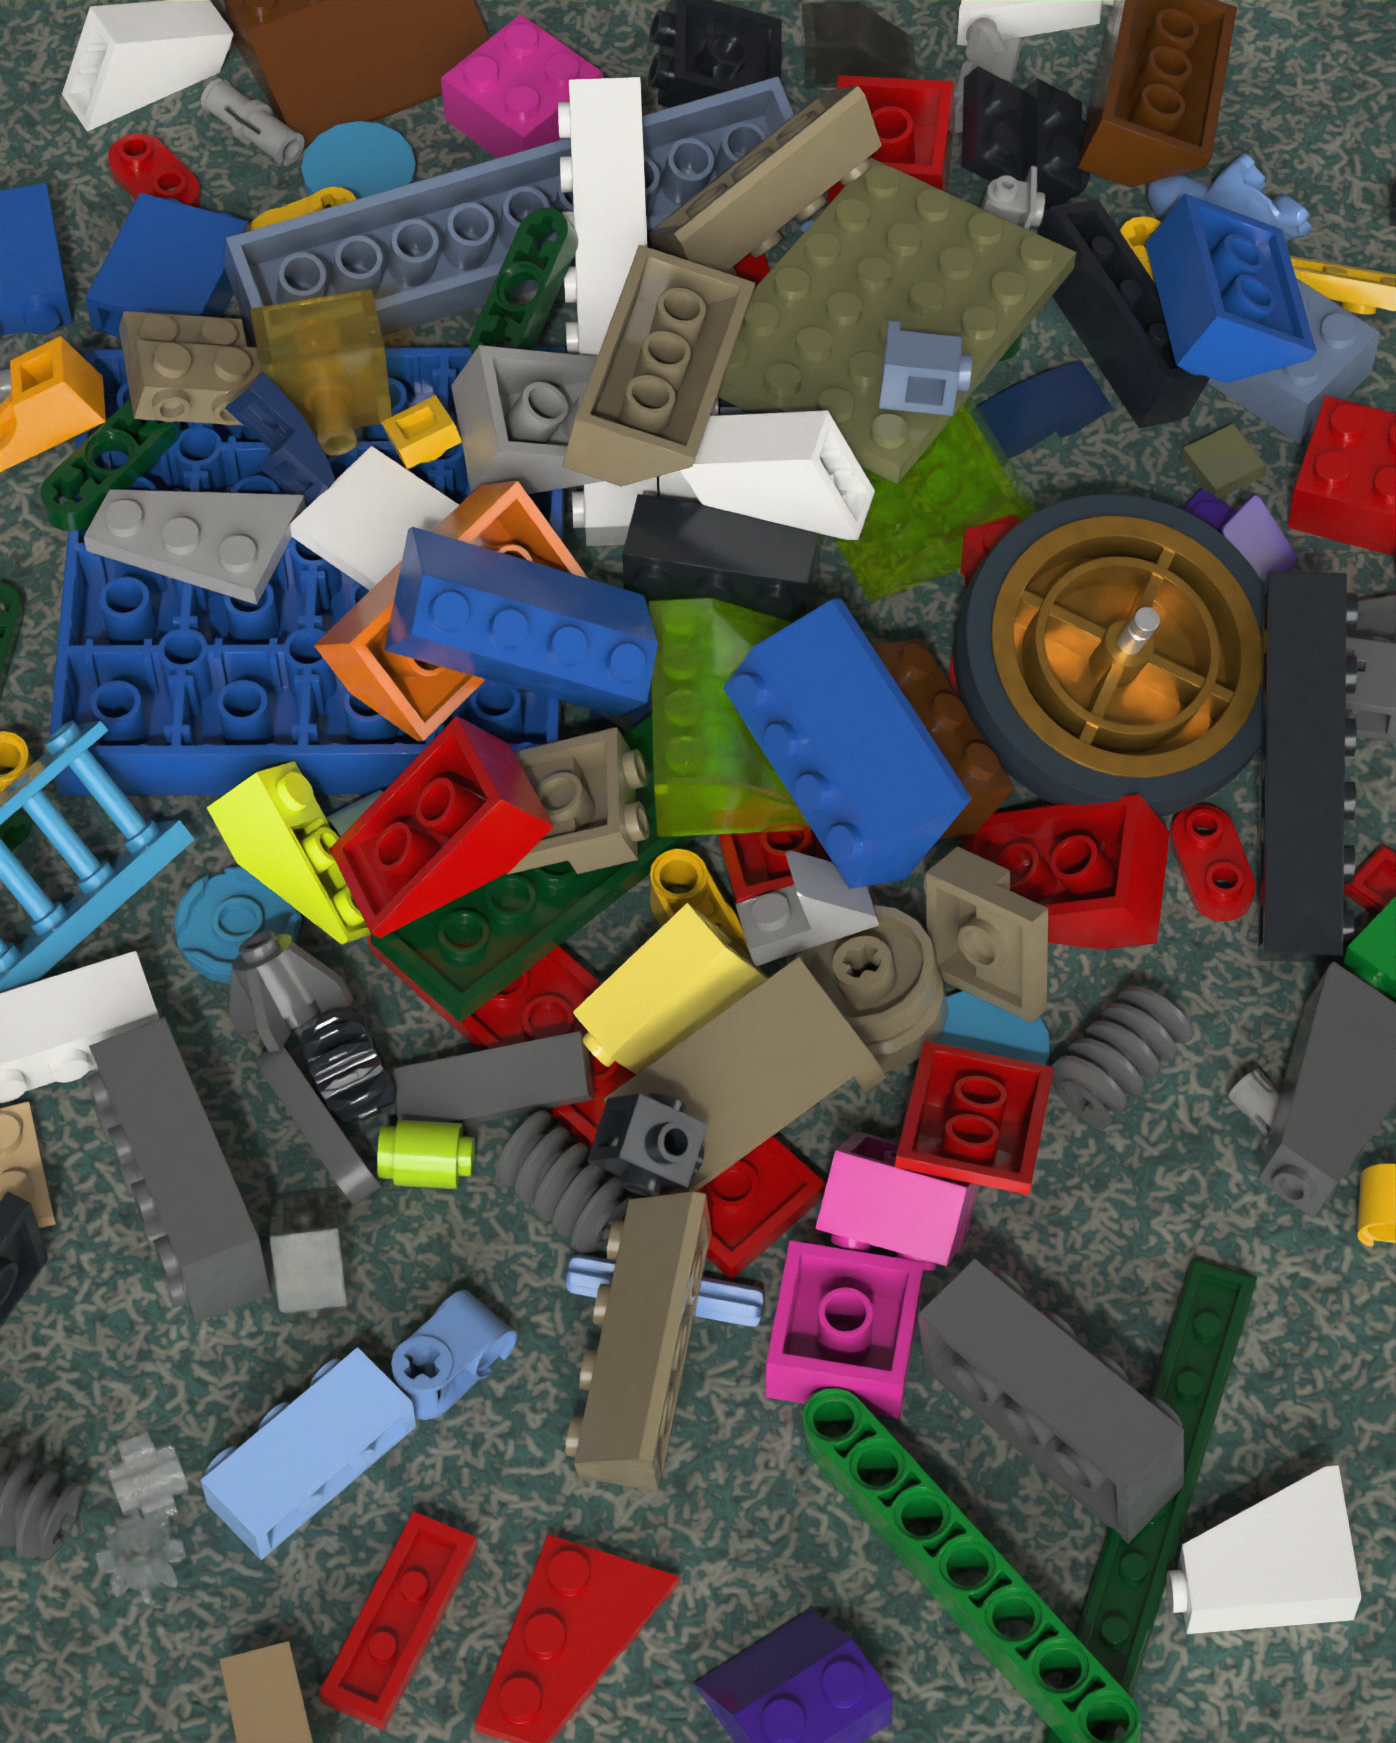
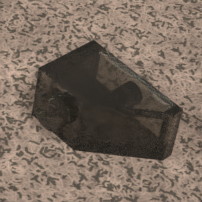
M861 2L802 4L801 53L804 89L837 87L838 75L917 79L913 37Z
M337 1186L271 1194L270 1243L280 1314L295 1312V1315L301 1318H317L334 1312L335 1307L347 1306V1281Z

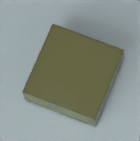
M1234 424L1183 447L1182 460L1207 492L1217 499L1265 476L1266 464Z

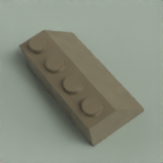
M859 86L823 91L647 233V241L654 250L736 276L737 272L733 266L746 255L751 253L756 258L767 252L782 239V235L778 231L782 226L794 217L799 222L807 219L825 205L827 199L823 193L839 180L843 185H847L850 180H856L872 166L868 157L882 145L865 94Z
M639 245L575 416L562 467L621 487L693 467L755 282Z
M692 1191L629 1199L625 1221L614 1219L612 1222L607 1246V1259L616 1261L611 1285L600 1284L593 1314V1324L602 1325L598 1350L586 1349L580 1374L579 1389L589 1391L584 1416H572L566 1440L565 1455L575 1457L574 1465L580 1478L656 1492L660 1490L712 1234L707 1194Z

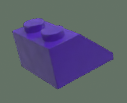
M812 1609L694 1683V1686L734 1743H861L891 1723L892 1693L853 1639Z

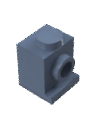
M888 320L882 362L879 408L953 416L957 391L968 392L971 378L972 355L961 354L962 337L901 331L900 321Z

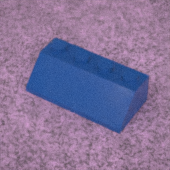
M416 527L408 529L385 651L617 717L647 703L658 640L644 595Z
M841 598L828 601L755 645L723 687L849 889L906 880L972 799Z

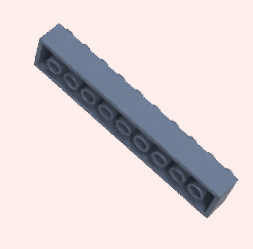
M779 77L642 116L647 233L794 116ZM571 138L562 139L227 237L225 241L224 268L254 348H344L484 306L523 219L531 212L540 208H553L561 213L562 211H574L573 192H561L560 157L572 156ZM553 231L550 237L541 236L537 243L542 248L545 241L555 242L558 235ZM647 241V247L653 249V247ZM575 255L570 266H576ZM540 261L538 267L544 270L545 265ZM535 280L520 282L513 289L511 297L537 290L538 282Z

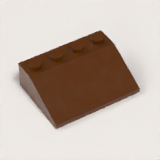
M224 0L227 22L234 33L232 41L278 119L294 132H298L304 137V148H307L319 134L336 125L356 121L374 122L442 96L441 77L490 39L473 0Z

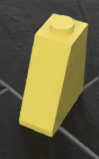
M687 903L576 1008L573 1014L588 1030V1033L583 1038V1043L600 1062L609 1067L616 1061L637 1075L769 977L759 966H754L751 956L738 941Z

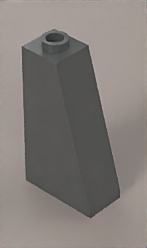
M1334 961L1327 968L1303 1008L1258 1176L1260 1182L1276 1192L1283 1200L1295 1205L1313 1219L1396 1105V1003Z

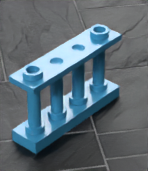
M101 720L79 725L74 721H70L61 726L44 741L43 745L48 752L0 792V825L22 806L77 874L79 879L76 885L80 888V891L64 905L60 901L53 903L0 838V880L33 919L30 927L34 931L17 947L13 943L6 945L0 938V993L38 981L195 840L180 820L157 823L152 819L145 821L88 750L91 745L109 731ZM67 766L71 768L125 836L122 844L126 847V850L110 864L107 860L98 861L41 790Z

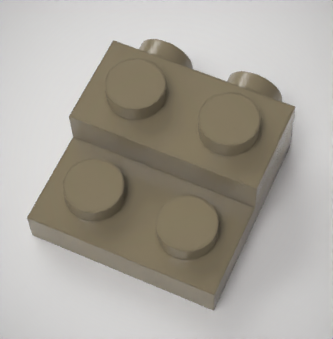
M123 312L119 332L134 419L243 425L225 409L236 393L260 374L256 348L247 347L242 319Z
M617 727L514 752L554 827L507 875L564 861H569L575 872L580 874L638 860L637 841L648 839L649 824L643 805L639 801L636 802V789L647 785V771L640 751L638 749H630Z
M957 846L944 858L936 860L926 872L923 889L926 893L925 932L932 941L937 966L941 972L942 979L954 987L965 990L975 997L1032 1023L1047 1010L1048 908L1010 891V870Z

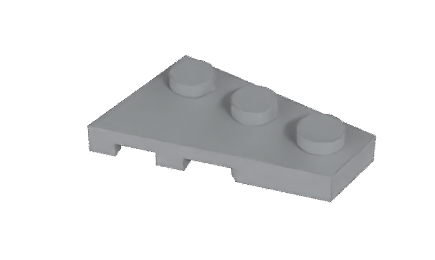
M110 489L84 535L85 546L88 552L257 605L292 538L290 523L306 509L305 496Z

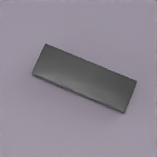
M578 1031L392 1068L394 1085L397 1089L396 1106L398 1120L452 1122L468 1125L594 1100L589 1052L583 1043L585 1035Z

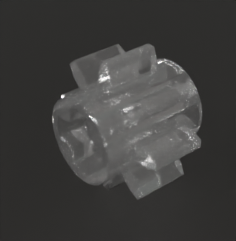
M145 1433L117 1444L122 1461L107 1466L106 1471L123 1516L141 1510L146 1525H150L178 1514L173 1497L189 1491L172 1443L169 1442L155 1448L149 1434Z
M132 1510L130 1520L122 1523L118 1528L110 1525L105 1526L104 1531L111 1550L101 1551L95 1556L100 1572H114L110 1579V1585L116 1597L121 1596L128 1588L140 1591L143 1601L150 1603L152 1597L151 1590L157 1588L162 1583L176 1588L178 1582L170 1563L180 1562L185 1559L186 1552L181 1540H168L172 1532L168 1517L164 1515L154 1524L149 1520L141 1519L138 1510ZM152 1549L153 1555L147 1559L141 1556ZM135 1551L137 1554H140L129 1561L128 1555L131 1552Z

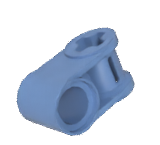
M460 1290L446 1299L434 1315L406 1341L401 1343L393 1353L391 1361L393 1377L396 1381V1386L413 1402L415 1419L427 1420L437 1418L445 1413L474 1384L490 1375L493 1371L488 1367L499 1356L504 1361L511 1354L517 1342L518 1335L516 1331L468 1290Z

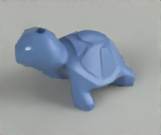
M1240 153L1232 160L1214 183L1200 182L1183 174L1147 183L1146 199L1155 215L1161 221L1166 218L1186 193L1283 230L1286 242L1305 237L1313 228L1307 221L1310 217L1309 212L1295 200L1281 192L1272 201L1261 192L1267 185L1263 181L1265 177L1256 168L1255 162L1245 153Z

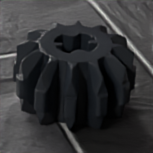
M351 1009L339 1014L332 1013L317 1020L315 1025L302 1031L300 1043L303 1048V1055L310 1068L309 1071L317 1084L318 1091L321 1092L327 1108L331 1109L335 1119L343 1124H350L358 1120L365 1121L382 1113V1109L395 1103L397 1089L389 1071L388 1063L373 1036L370 1026L366 1024L361 1014Z

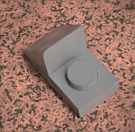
M795 851L785 852L794 881L793 885L736 904L748 951L755 967L879 925L867 886L849 889L833 862Z

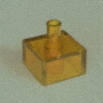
M372 289L250 309L260 373L263 372L295 405L314 435L317 434V439L326 455H342L351 451L357 444L353 428L382 424V421L392 417L385 349Z

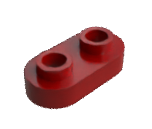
M133 133L119 138L110 147L108 162L111 175L135 201L139 194L143 193L162 199L172 198L185 205L199 208L201 193L197 178L157 138L149 134ZM167 188H176L174 190H165Z
M1194 805L1181 811L1173 821L1170 844L1194 907L1203 916L1215 921H1232L1240 918L1247 913L1253 903L1256 883L1232 820L1222 810L1209 805ZM1207 828L1213 834L1202 836L1197 834L1194 829ZM1218 880H1226L1233 885V887L1229 889H1222L1216 886L1214 882Z

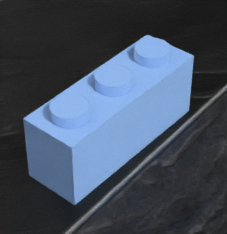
M357 1347L342 1361L336 1358L326 1363L313 1377L310 1388L291 1404L283 1402L268 1412L261 1421L258 1432L239 1448L235 1446L229 1447L213 1459L206 1470V1476L201 1479L207 1505L262 1560L416 1427L413 1402Z

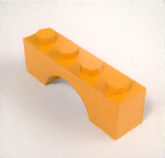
M62 336L10 360L11 392L0 404V472L106 422L103 376Z

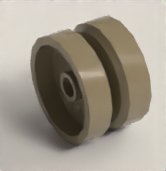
M873 905L879 922L878 926L798 952L794 959L799 957L874 1056L882 1071L888 1072L899 1070L919 1059L924 1041L935 1043L942 1035L949 1012L946 990L941 972L937 966L932 941L916 919L897 908Z

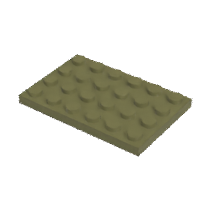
M870 158L869 161L872 166L856 180H850L753 290L717 397L752 414L828 410L860 466L898 484L1073 271L1077 252ZM888 320L900 321L901 331L962 337L961 354L972 355L969 391H957L953 416L879 408L882 362Z

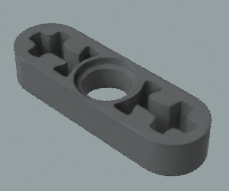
M283 1045L281 1050L271 1053L267 1050L255 1058L254 1062L350 1202L356 1206L380 1189L382 1185L338 1120L334 1118L331 1110L327 1108L325 1101L287 1047Z

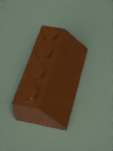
M1116 0L1107 18L1078 169L1129 187H1135L1208 166L1212 156L1237 7L1218 0Z

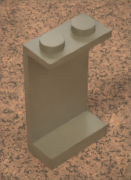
M797 957L612 1092L604 1100L607 1102L608 1098L637 1093L648 1096L649 1093L662 1094L683 1102L687 1106L685 1114L708 1124L701 1144L704 1147L703 1162L695 1177L690 1180L688 1188L660 1191L659 1196L698 1191L852 1077L865 1093L887 1077L874 1056L802 960Z

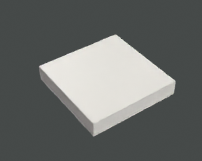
M371 446L334 481L328 490L318 496L290 523L291 537L370 591L402 561L409 528L416 527L432 532L459 504Z

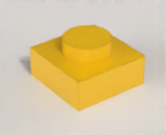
M436 395L381 422L390 443L407 469L419 463L436 460L446 450L462 443L453 420Z

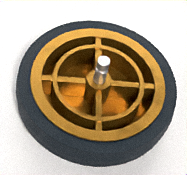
M1095 494L1071 498L1047 506L1027 517L1007 533L989 551L969 582L958 613L953 642L954 674L960 700L965 705L969 717L989 748L997 755L1001 767L1017 782L1054 805H1089L1119 801L1121 796L1140 794L1158 818L1175 814L1198 804L1227 785L1250 763L1260 749L1264 583L1243 554L1221 533L1192 514L1167 503L1127 494Z

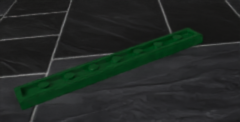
M1194 1258L1191 1261L1149 1398L1150 1400L1152 1397H1156L1165 1402L1182 1422V1429L1184 1430V1486L1152 1517V1520L1129 1544L1121 1538V1535L1114 1528L1109 1527L1076 1634V1638L1131 1698L1134 1694L1166 1587L1167 1571L1171 1570L1258 1278ZM1065 1671L1060 1689H1067L1075 1685L1078 1678L1072 1673ZM1110 1722L1101 1723L1095 1726L1090 1733L1100 1741L1113 1742L1120 1739L1123 1728L1118 1724ZM1048 1726L1043 1743H1063Z

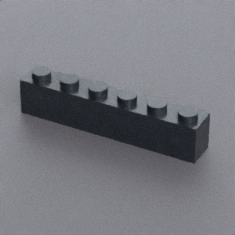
M1270 571L1263 584L1258 961L1337 962L1343 956V947H1348L1354 940V910L1343 908L1344 883L1352 884L1354 881L1355 848L1354 845H1344V820H1353L1355 816L1356 786L1354 781H1345V757H1354L1357 727L1356 719L1345 718L1346 694H1355L1357 684L1356 655H1346V631L1356 630L1358 597L1357 593H1347V573Z

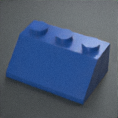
M1185 193L1146 242L1176 366L1183 368L1193 375H1204L1224 383H1229L1310 360L1317 350L1283 230Z

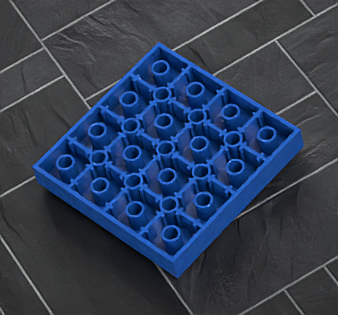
M470 347L256 349L260 373L263 372L282 390L306 420L329 461L335 480L371 446L407 469L390 443L381 422L434 395L437 396L453 420L460 435L451 385L471 358ZM534 347L533 351L565 353V347ZM85 350L84 359L103 376L105 416L107 421L130 399L123 350ZM142 419V427L150 422V420ZM155 420V421H154V422H157L158 424L163 423V421H160V420ZM180 422L181 433L178 440L127 489L288 494L258 467L271 449L244 425ZM102 424L77 435L76 449ZM138 437L135 441L138 445H140ZM462 443L446 450L436 460L419 463L407 469L459 505L474 491L470 489ZM107 451L97 457L95 464L106 470L117 469L126 463L128 456L120 451ZM83 475L84 483L88 480L85 475ZM566 488L528 494L565 545ZM79 494L77 497L71 500L76 503H79L80 501H82L81 495ZM89 526L77 531H68L50 735L70 721H74L79 725L101 720L109 731L91 745L88 750L125 796L225 795L256 772L292 761L296 762L302 775L309 781L314 795L372 794L378 790L384 792L456 716L508 743L513 752L561 741V700L487 679L424 741L415 740L350 694L314 647V644L349 612L369 590L293 537L256 605L88 552L85 546L84 535ZM69 766L54 778L58 796H92Z

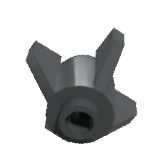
M264 931L253 935L240 945L238 949L240 954L232 963L228 1015L239 1035L258 1031L269 1053L281 1050L291 1034L290 1030L308 1022L318 1013L319 1009L321 1013L350 1006L353 1001V997L344 979L296 945L292 936L288 934L275 935L273 931Z

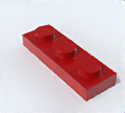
M415 1511L412 1512L319 1691L322 1704L385 1731L477 1550L476 1537Z

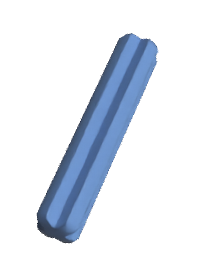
M583 1254L573 1255L566 1275L567 1290L573 1294L596 1298L600 1284L611 1285L616 1261ZM703 1277L695 1316L751 1327L757 1326L761 1320L764 1308V1290L756 1286Z

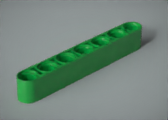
M829 1388L815 1393L806 1402L802 1413L807 1451L813 1462L1062 1742L1141 1743L1140 1714L1133 1699L866 1406L847 1390ZM832 1424H842L850 1428L847 1434L836 1438L826 1437L820 1433L825 1427ZM874 1472H886L895 1477L892 1482L878 1487L868 1485L863 1481ZM924 1520L934 1522L940 1526L936 1532L927 1536L914 1535L907 1530L912 1524ZM963 1570L978 1571L985 1576L982 1582L974 1586L958 1585L951 1580L957 1573ZM1009 1620L1023 1621L1032 1627L1025 1635L1013 1638L1004 1636L997 1631L1001 1624ZM1055 1671L1070 1672L1078 1678L1076 1684L1067 1689L1051 1688L1043 1682L1047 1675ZM1110 1722L1118 1724L1126 1733L1116 1741L1104 1742L1092 1736L1090 1731L1101 1723Z

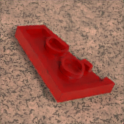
M548 1534L475 1722L476 1731L511 1743H551L596 1688L595 1685L619 1655L626 1651L638 1636L641 1628L653 1613L680 1584L679 1576Z

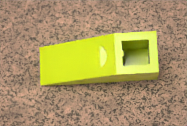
M295 761L256 772L207 807L236 863L341 945L371 935L330 851V848L339 837L332 830L314 797L312 786L302 775Z

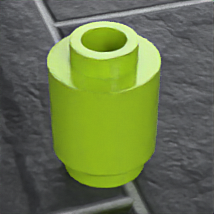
M398 1120L397 1126H381L377 1152L378 1178L393 1179L395 1186L458 1189L460 1176L472 1177L475 1159V1138L463 1136L462 1123Z

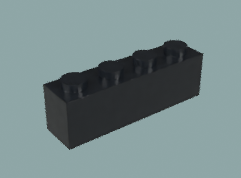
M1099 199L1051 206L1037 234L1077 252L1073 271L1052 297L1138 428L1175 422L1187 417L1210 377L1193 375L1183 368L1176 366L1156 284Z

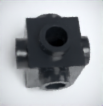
M637 1093L608 1098L587 1162L621 1176L619 1185L638 1195L653 1197L659 1196L660 1191L688 1188L690 1180L695 1177L703 1162L704 1147L701 1144L708 1124L685 1114L687 1106L670 1096L657 1093H649L648 1096Z

